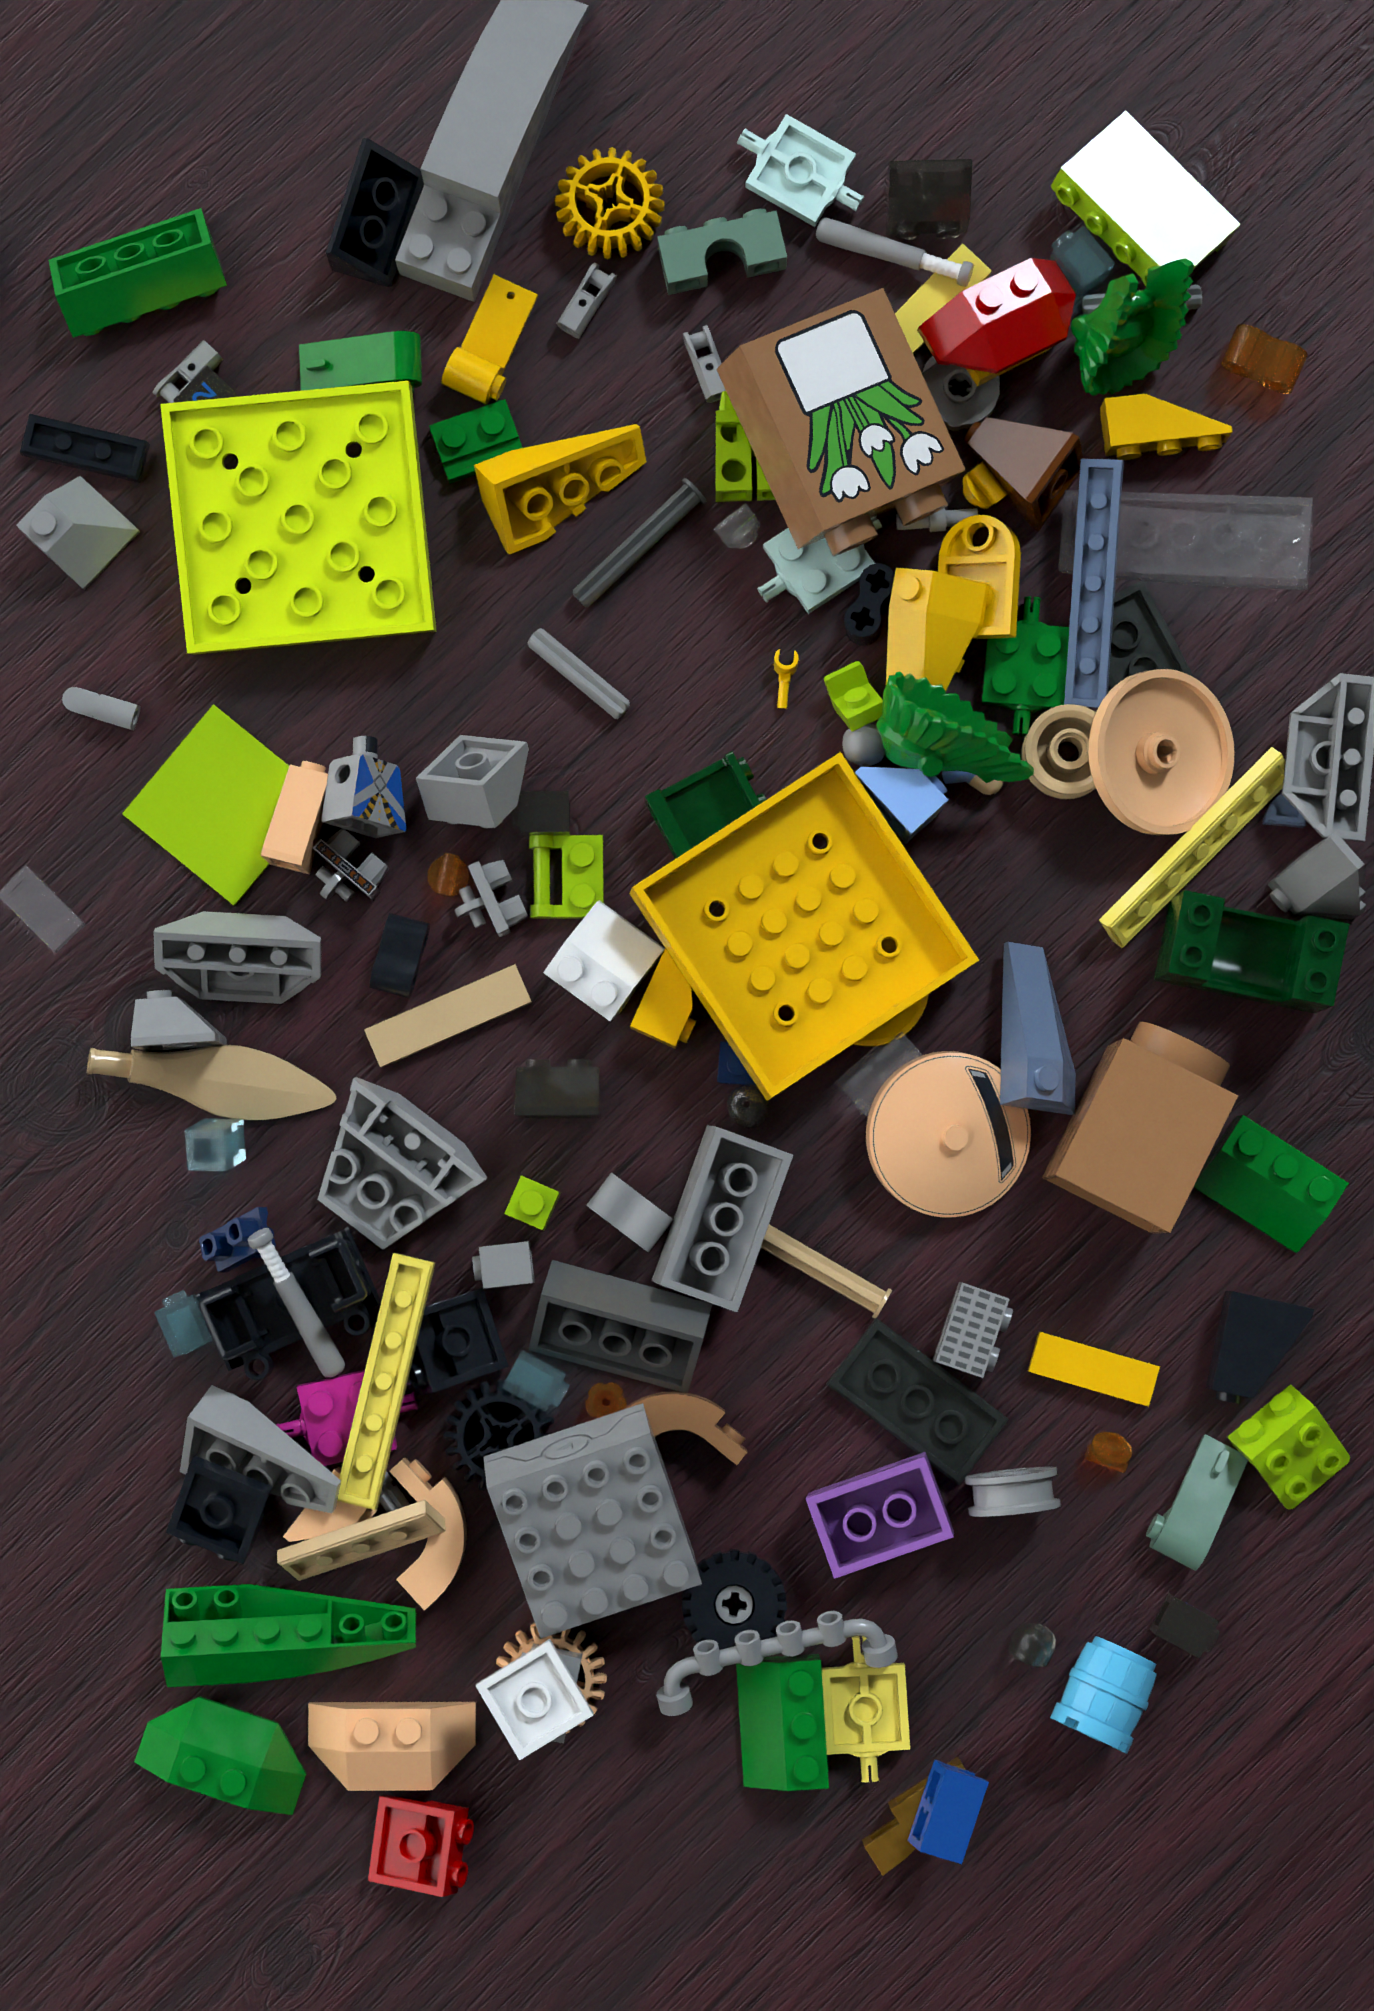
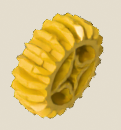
M613 147L609 148L608 157L601 158V152L598 149L593 150V161L591 162L583 155H580L578 157L580 170L573 166H568L566 175L570 180H559L558 188L562 194L555 196V204L562 209L556 213L557 220L566 223L563 227L565 236L575 235V247H582L588 242V254L591 256L600 247L603 248L604 258L609 259L612 255L611 249L618 248L620 256L624 258L627 256L626 245L630 244L633 249L639 251L642 249L639 237L652 240L654 232L651 227H659L662 223V219L657 213L664 211L665 207L664 201L659 199L663 194V187L661 184H653L657 179V174L654 170L644 172L646 161L643 158L637 160L634 164L631 163L632 153L629 150L623 154L621 159L616 157V149ZM611 176L602 185L591 184L592 181L598 178ZM626 180L632 183L640 192L643 206L634 204V199L629 198L623 193ZM616 191L617 206L615 207L612 203L613 208H607L604 215L603 200L607 202V198H613ZM578 200L585 202L586 207L596 212L594 227L588 224L579 214L576 207ZM624 221L630 223L624 228L609 230L615 222Z

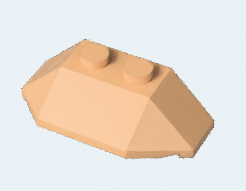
M476 1702L308 1703V1746L348 1791L433 1790L476 1745Z

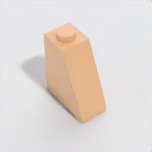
M302 761L301 767L289 766L261 851V856L270 865L310 875L316 852L313 847L319 841L323 825L322 812L328 774L325 773V766L308 761Z

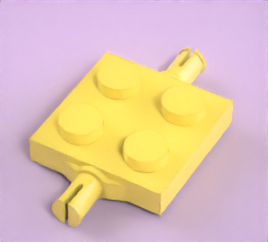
M855 1636L852 1637L854 1662L841 1667L821 1668L827 1755L848 1753L860 1757L861 1782H869V1765L871 1781L877 1782L879 1781L877 1756L888 1751L910 1750L905 1664L892 1663L882 1668L868 1666L865 1663L863 1652L861 1653L860 1637ZM862 1636V1643L867 1639Z

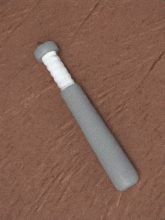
M830 218L821 219L817 226L816 238L820 242L918 271L920 269L930 270L943 276L955 278L957 284L967 287L974 268V264L964 261L963 264L942 259L927 254L926 250Z
M263 1228L249 1236L248 1244L252 1249L258 1250L272 1277H274L273 1284L319 1370L325 1377H334L340 1374L345 1368V1362L292 1272H288L277 1250H275V1246L271 1241L273 1239L271 1230Z

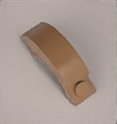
M676 1391L661 1392L642 1397L622 1409L624 1410L643 1403L654 1437L670 1430L693 1432L704 1438L736 1465L747 1454V1449L741 1445L746 1439L727 1423L723 1428L717 1425L718 1421L725 1414V1410L704 1397Z

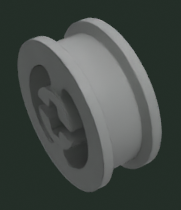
M1017 1468L966 1476L965 1484L972 1485L974 1506L968 1508L969 1516L1016 1515L1061 1507L1060 1499L1054 1498L1051 1478L1057 1475V1468Z

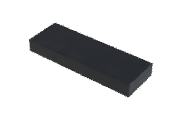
M29 414L20 454L33 459L140 483L150 444L148 441Z

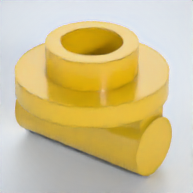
M983 462L979 463L963 477L964 496L974 506L988 509L1008 494Z

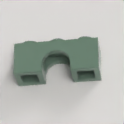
M755 209L743 214V218L727 221V218L724 217L714 218L706 221L703 227L688 230L686 226H677L666 230L664 235L657 236L658 252L668 295L708 287L706 262L713 254L720 251H729L739 256L744 264L747 278L785 270L787 266V253L777 210L767 212L766 209Z

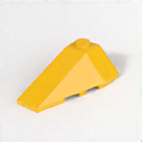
M634 424L511 450L475 464L474 468L482 502L505 551L510 555L548 539L556 533L554 527L571 514L578 516L587 509L584 504L601 491L609 492L647 461L640 426Z
M896 568L889 604L886 684L889 675L895 676L896 672H901L906 676L911 673L916 679L926 677L932 686L942 684L946 692L955 672L959 673L965 662L962 658L972 638H977L983 626L990 585L937 571Z

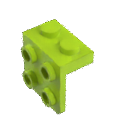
M1291 1384L1281 1393L1274 1396L1269 1403L1251 1418L1244 1421L1239 1428L1227 1437L1233 1446L1255 1466L1278 1500L1287 1509H1293L1347 1465L1350 1460V1455L1318 1409Z

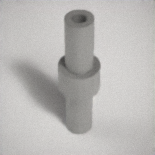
M944 508L907 526H903L899 515L896 514V529L929 528V532L946 531V527H952L967 517L978 515V509L945 510Z

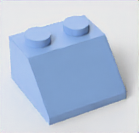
M860 767L855 772L890 827L906 844L943 810L948 801L944 795L947 792L944 784L936 776H926L919 769Z

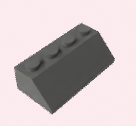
M552 1260L541 1293L528 1350L688 1393L712 1303Z

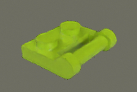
M603 835L529 836V849H533L534 905H530V918H584L597 901L600 900L604 903ZM550 850H562V905L550 904Z

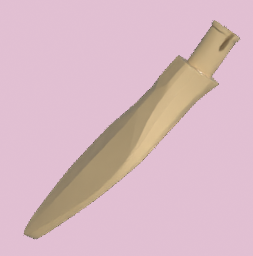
M219 1045L175 1052L131 1050L130 1053L90 1048L88 1056L87 1074L127 1078L129 1083L142 1084L163 1090L207 1112L230 1119L269 1120L283 1118L329 1106L337 1099L335 1093L327 1085L288 1061L273 1054L244 1046Z

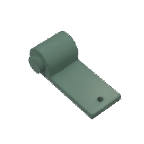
M1204 1434L1172 1507L1163 1516L1156 1514L1148 1527L1146 1536L1151 1538L1150 1548L1196 1571L1207 1556L1248 1460L1239 1451Z

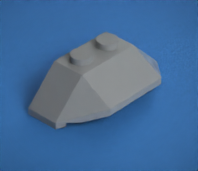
M1339 673L1290 713L1282 795L1322 838H1327L1337 832L1343 840L1365 841L1374 755V677Z
M203 911L154 929L155 969L163 975L167 974L178 985L199 999L282 1004L302 991L310 983H314L321 978V937L286 916Z

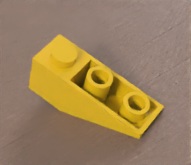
M1148 394L1105 398L1100 407L1105 455H1117L1118 460L1135 459L1142 456L1141 452L1155 450L1161 456L1180 453L1182 447L1198 446L1199 451L1215 450L1221 448L1222 443H1226L1233 433L1232 426Z

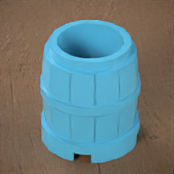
M1094 1636L1092 1643L1087 1642L1074 1668H1071L1069 1672L1070 1677L1063 1692L1061 1702H1056L1050 1718L1127 1754L1134 1739L1131 1737V1734L1136 1728L1143 1711H1146L1149 1704L1148 1699L1157 1673L1153 1672L1156 1664L1119 1645Z

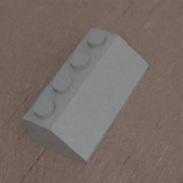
M707 1125L651 1281L738 1312L793 1154L722 1128Z

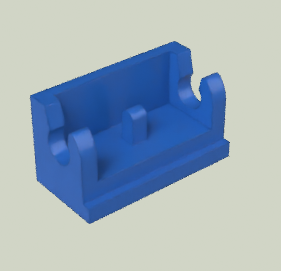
M934 1759L907 1841L920 1852L962 1864L989 1782L976 1777L973 1772Z

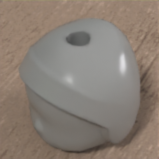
M869 723L853 732L848 729L844 733L842 746L848 761L859 766L869 767L883 759L885 749L875 724Z

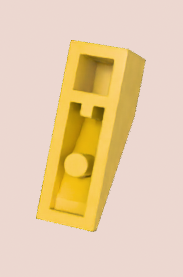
M665 948L630 1028L676 1049L679 1040L687 1043L696 1021L690 1018L692 1014V988Z

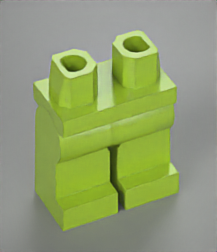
M723 391L719 410L716 411V502L752 501L751 457L756 456L727 392ZM756 458L757 501L775 500Z

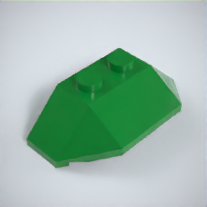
M201 1696L148 1721L134 1761L168 1783L246 1809L287 1815L294 1814L307 1775L278 1722Z

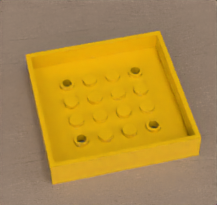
M841 752L633 886L629 893L766 1101L979 961ZM817 835L823 836L827 841L826 848L817 849L812 843L813 837ZM720 903L724 908V914L720 917L711 915L709 912L710 904ZM888 938L894 941L896 948L893 953H887L882 949L881 943L883 939ZM787 1006L792 1010L793 1017L790 1021L780 1019L778 1015L780 1007Z

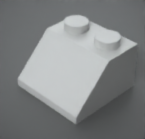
M599 900L566 939L543 973L611 1021L620 1014L665 948Z

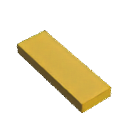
M1038 1332L1028 1372L1149 1407L1160 1366Z

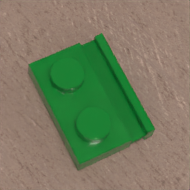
M506 399L429 425L449 484L476 475L475 464L508 451L523 448Z

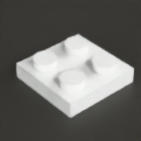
M550 1639L475 1685L519 1760L594 1715V1712Z

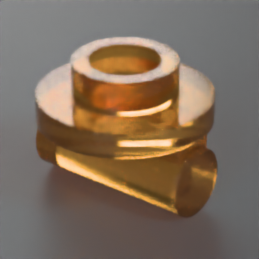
M444 853L442 857L436 859L429 867L428 882L436 894L444 897H453L460 894L459 890L467 886L469 872L464 862L459 859L460 856Z
M1100 1432L1094 1436L1091 1444L1088 1445L1084 1459L1125 1473L1132 1456V1449L1130 1444L1121 1435L1113 1432Z

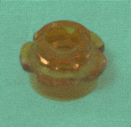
M613 1382L593 1385L588 1392L589 1399L585 1403L589 1415L597 1418L621 1411L627 1405L626 1399L622 1396V1388ZM604 1398H608L610 1400V1404L608 1406H604L602 1404V1400Z

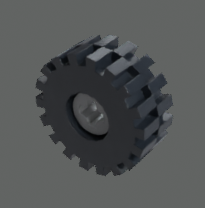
M730 1549V1551L721 1552V1550L714 1552L712 1556L707 1559L704 1558L698 1563L702 1584L683 1590L682 1593L683 1619L696 1642L714 1640L718 1643L719 1650L736 1646L734 1640L736 1635L746 1630L757 1631L760 1635V1640L777 1637L776 1627L785 1621L787 1601L782 1581L769 1562L761 1559L753 1552ZM731 1592L739 1593L740 1600L746 1602V1607L738 1609L737 1615L732 1616L729 1614L728 1607L722 1606L723 1599H730Z

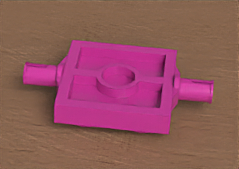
M365 1370L298 1385L297 1392L301 1405L300 1419L276 1424L291 1438L304 1435V1438L310 1445L312 1456L323 1466L344 1461ZM415 1392L404 1395L400 1413L418 1410ZM395 1436L391 1450H396L398 1447Z

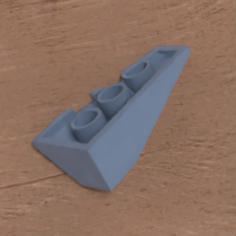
M1006 942L1004 943L1000 1105L1068 1115L1075 1114L1076 1073L1043 947Z

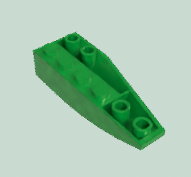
M252 1584L166 1589L161 1661L167 1687L252 1683L294 1678L362 1664L416 1648V1608Z

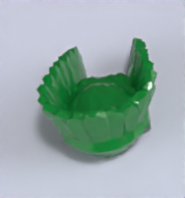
M1182 258L1162 266L1149 268L1146 289L1143 291H1137L1138 281L1134 273L1111 280L1100 305L1089 315H1080L1072 320V334L1077 339L1074 353L1080 358L1081 381L1086 393L1096 396L1098 393L1104 395L1107 392L1110 394L1119 392L1124 386H1131L1133 380H1144L1148 372L1160 370L1161 362L1169 360V352L1178 348L1177 340L1182 337L1180 328L1186 324L1184 316L1189 310L1186 302L1192 297L1187 290L1193 282L1189 276L1193 272L1194 262Z
M896 672L895 676L889 675L883 693V714L878 719L876 727L881 736L886 757L892 763L907 768L919 769L924 775L929 777L936 776L941 771L969 772L977 775L985 783L993 780L1005 782L1021 781L1028 779L1034 774V768L1027 761H1022L1020 754L1010 753L1008 747L1013 739L1006 732L997 730V722L986 721L984 713L973 711L970 701L960 700L959 695L956 693H946L942 684L932 686L926 677L916 679L911 673L904 676L901 672Z

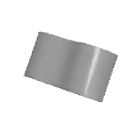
M612 1172L586 1205L648 1253L674 1220Z

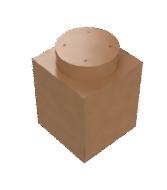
M1140 1021L1130 1041L1122 1038L1107 1046L1042 1178L1151 1234L1170 1233L1238 1095L1220 1087L1230 1065L1215 1053L1181 1035L1160 1026Z

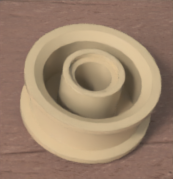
M1060 705L1045 711L1032 724L1022 744L1021 758L1022 761H1027L1034 768V774L1028 779L1038 790L1058 799H1075L1085 796L1096 789L1091 775L1088 754L1089 736L1096 714L1095 711L1081 705ZM1063 742L1074 744L1079 751L1078 759L1073 762L1063 760L1059 756L1058 745Z

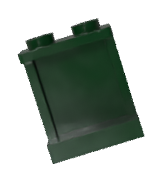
M733 751L725 754L721 760L661 791L657 789L645 795L644 802L675 859L767 800L763 793L756 795L749 781L754 779V776L744 757L736 759Z

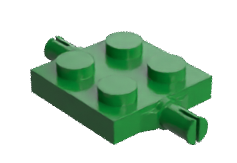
M1031 596L1024 597L1023 618L1017 621L1016 638H992L987 640L982 704L1003 706L1014 711L1012 735L1019 736L1021 720H1023L1022 736L1028 734L1031 712L1042 709L1049 710L1053 707L1064 705L1069 627L1048 626L1039 622L1041 601L1039 597H1034L1033 612H1030Z

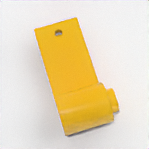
M494 274L461 348L456 347L446 364L441 384L485 405L488 404L491 398L497 401L507 380L502 375L535 305L538 294Z

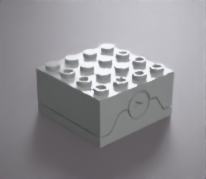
M643 1403L483 1457L487 1490L540 1638L702 1584L694 1551Z

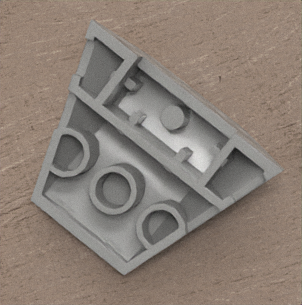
M355 1077L351 1084V1094L346 1111L341 1118V1128L334 1151L331 1152L317 1200L381 1249H385L432 1215L487 1179V1176L465 1143L401 1094Z

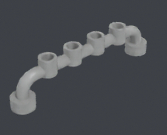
M837 1611L822 1613L817 1618L818 1627L803 1631L800 1623L797 1621L782 1622L776 1627L777 1637L760 1640V1635L757 1631L746 1630L740 1632L734 1639L736 1646L719 1650L718 1643L714 1640H704L694 1646L695 1656L682 1659L668 1669L664 1678V1686L656 1694L661 1713L667 1716L681 1715L690 1710L693 1705L690 1689L687 1684L681 1682L685 1676L700 1673L704 1676H711L719 1673L724 1666L741 1663L744 1666H754L762 1662L764 1657L780 1653L784 1656H796L801 1654L805 1647L818 1644L835 1647L844 1643L848 1637L864 1636L867 1638L862 1643L865 1663L873 1668H882L891 1665L898 1658L895 1640L892 1636L883 1634L882 1629L874 1622L866 1619L843 1621L842 1614Z

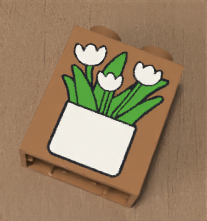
M884 288L740 345L716 369L798 549L825 538L832 555L837 556L878 536L871 518L895 508L903 526H907L948 506L941 487L965 471V467Z

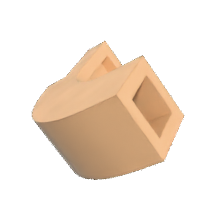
M403 1458L389 1472L417 1502L426 1500L445 1518L446 1531L428 1537L425 1549L420 1557L396 1579L425 1611L446 1590L459 1570L466 1548V1518L459 1496L446 1477L436 1486L432 1487L428 1483L432 1476L426 1468L416 1459L410 1463L406 1458Z

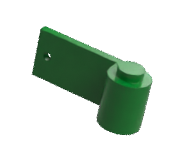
M392 331L299 344L301 391L409 381L412 386V393H414V388L422 385L421 336L418 333Z

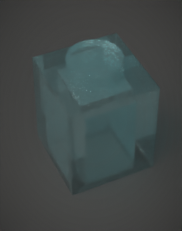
M1085 226L1081 227L1074 234L1070 230L1066 231L1051 245L1054 250L1049 260L1056 261L1075 291L1078 300L1107 278L1115 264Z
M204 1118L185 1129L188 1170L228 1171L246 1160L243 1119Z
M185 1290L173 1294L162 1300L164 1308L154 1312L174 1358L183 1356L213 1342L199 1310L196 1294L187 1297Z
M522 1350L502 1388L546 1412L550 1404L556 1407L559 1406L570 1385L563 1382L567 1375L566 1372L528 1351Z

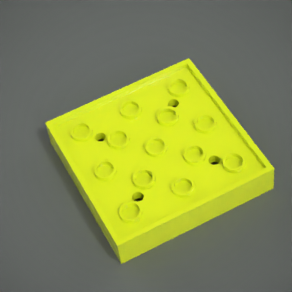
M409 381L160 404L188 654L195 655L437 632L413 393ZM352 443H358L362 447V452L357 458H351L347 455V448ZM228 455L237 456L238 465L235 469L228 470L225 468L224 460ZM364 567H371L374 570L375 575L370 582H363L360 579L359 574ZM243 578H247L251 582V590L246 594H241L237 590V583Z

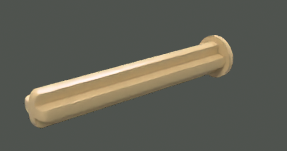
M770 1224L768 1225L761 1245L762 1249L874 1313L872 1317L877 1318L892 1292L891 1289L888 1288L887 1291H884Z

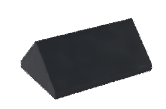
M368 138L362 139L326 255L332 271L385 287H391L397 270L395 259L421 195L424 182L419 168Z

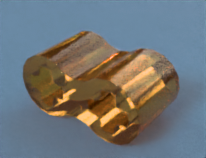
M1239 324L1233 333L1221 365L1229 372L1255 380L1275 392L1290 394L1296 385L1308 353L1300 346L1274 338L1256 327Z

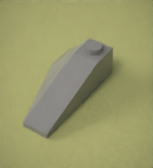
M1337 832L1304 852L1267 884L1273 891L1270 893V897L1274 903L1284 912L1290 910L1293 915L1352 920L1366 911V904L1361 901L1366 897V892L1360 887L1365 882V864Z

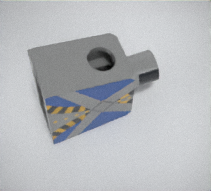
M371 736L353 738V755L334 759L330 763L322 812L323 823L373 838L406 832L401 772L397 765L378 759L377 738Z

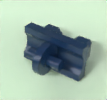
M256 1207L242 1216L232 1219L213 1232L200 1237L199 1243L203 1259L205 1261H215L217 1271L227 1273L253 1258H261L258 1250L252 1249L249 1246L248 1238L263 1228H269L274 1237L273 1230L267 1227V1207ZM273 1238L271 1241L276 1247L275 1239Z

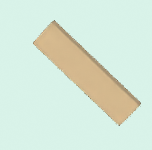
M514 964L366 1028L364 1031L379 1066L383 1068L531 1004L532 1001L517 966Z
M422 1500L277 1550V1563L298 1581L442 1533L446 1531L445 1518L426 1500Z

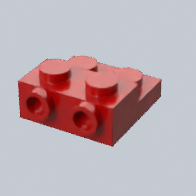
M391 1795L379 1796L368 1881L439 1897L458 1893V1887H463L468 1876V1865L462 1861L464 1845H468L471 1841L474 1831L473 1821L467 1819L469 1808L432 1800L421 1802Z

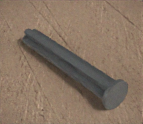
M687 478L681 480L683 486L573 589L572 593L581 605L589 607L699 502L703 505L707 502L702 493Z

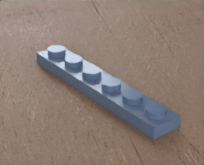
M1081 459L1064 705L1075 704L1087 708H1098L1108 694L1123 460Z

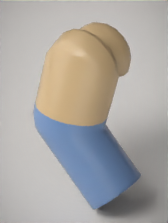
M942 771L945 784L966 782L987 795L997 793L1003 785V781L997 780L985 783L977 775L969 772Z

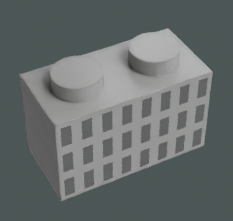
M959 1282L932 1361L981 1378L984 1377L986 1370L993 1372L1000 1352V1348L994 1347L998 1332H1006L1013 1313V1309L1007 1307L1009 1298Z

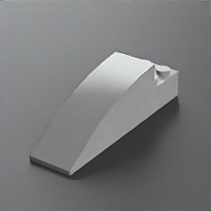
M575 0L500 1L464 68L420 168L424 187L395 259L400 275L475 302L585 20L589 5Z

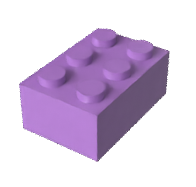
M926 1452L809 1492L806 1496L810 1513L834 1579L954 1537V1530Z

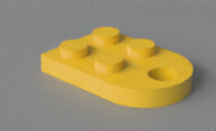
M988 515L967 517L959 521L948 531L939 551L938 572L990 585L983 626L977 638L973 637L972 639L1016 638L1021 561L1020 544L1010 527ZM981 527H987L989 530L988 540L982 546L974 547V533Z

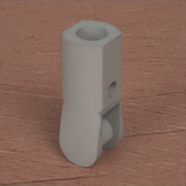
M595 262L588 269L577 291L556 323L561 330L578 339L612 289L617 275L614 273L607 275L599 270V265ZM590 283L600 289L596 297L586 292Z
M705 325L702 326L703 331L695 334L683 333V339L706 402L712 403L721 400L722 392L726 390L716 370L722 363L708 326ZM708 346L711 354L697 358L695 351Z
M203 340L173 371L156 385L153 394L156 397L162 396L168 403L185 402L194 390L223 361L222 357ZM182 377L187 384L179 391L174 384Z
M79 687L68 688L62 697L63 705L70 711L133 731L141 709L139 705L103 694L100 695Z

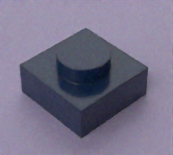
M720 1041L717 1083L756 1086L729 1043Z

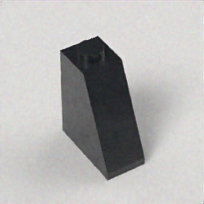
M1225 1291L1206 1388L1217 1391L1215 1399L1240 1404L1242 1396L1254 1398L1313 1317L1314 1309L1234 1291Z

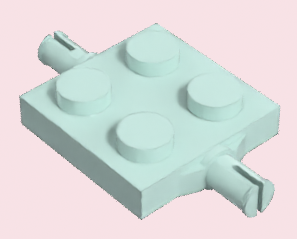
M787 114L778 129L767 137L766 140L745 128L737 141L738 145L757 154L756 165L745 182V188L814 227L825 209L834 203L835 200L856 212L864 199L863 195L844 186L845 176L855 161L856 153Z
M876 516L871 518L876 530L882 527L879 519L876 520ZM789 528L763 544V549L775 565L777 576L757 589L766 603L786 589L798 598L809 614L860 581L863 570L875 563L865 550L864 544L837 556L832 555L825 538L798 549Z

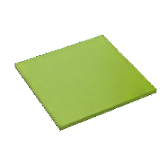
M213 704L122 814L235 906L270 865L261 856V851L289 765Z

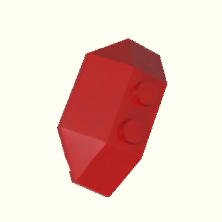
M1029 258L961 291L922 323L917 331L938 364L947 366L953 364L966 369L997 374L1066 340L1076 293L1056 261Z

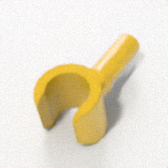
M778 649L775 653L773 664L774 670L779 674L777 708L787 709L791 675L797 671L799 657L798 653L794 650L793 663L787 666L783 665L779 661L780 649Z

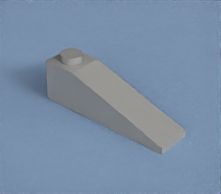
M211 1385L187 1417L180 1472L186 1475L191 1460L194 1456H198L272 1486L270 1494L282 1496L287 1504L333 1513L337 1505L341 1480L250 1402Z

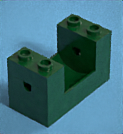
M1183 890L1169 901L1154 981L1314 1014L1334 1006L1350 924L1309 915L1299 921H1293L1225 907V898Z

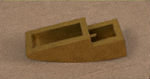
M958 1757L947 1763L966 1770ZM929 1776L889 1801V1807L896 1818L862 1839L865 1849L882 1876L905 1860L916 1849L907 1840Z

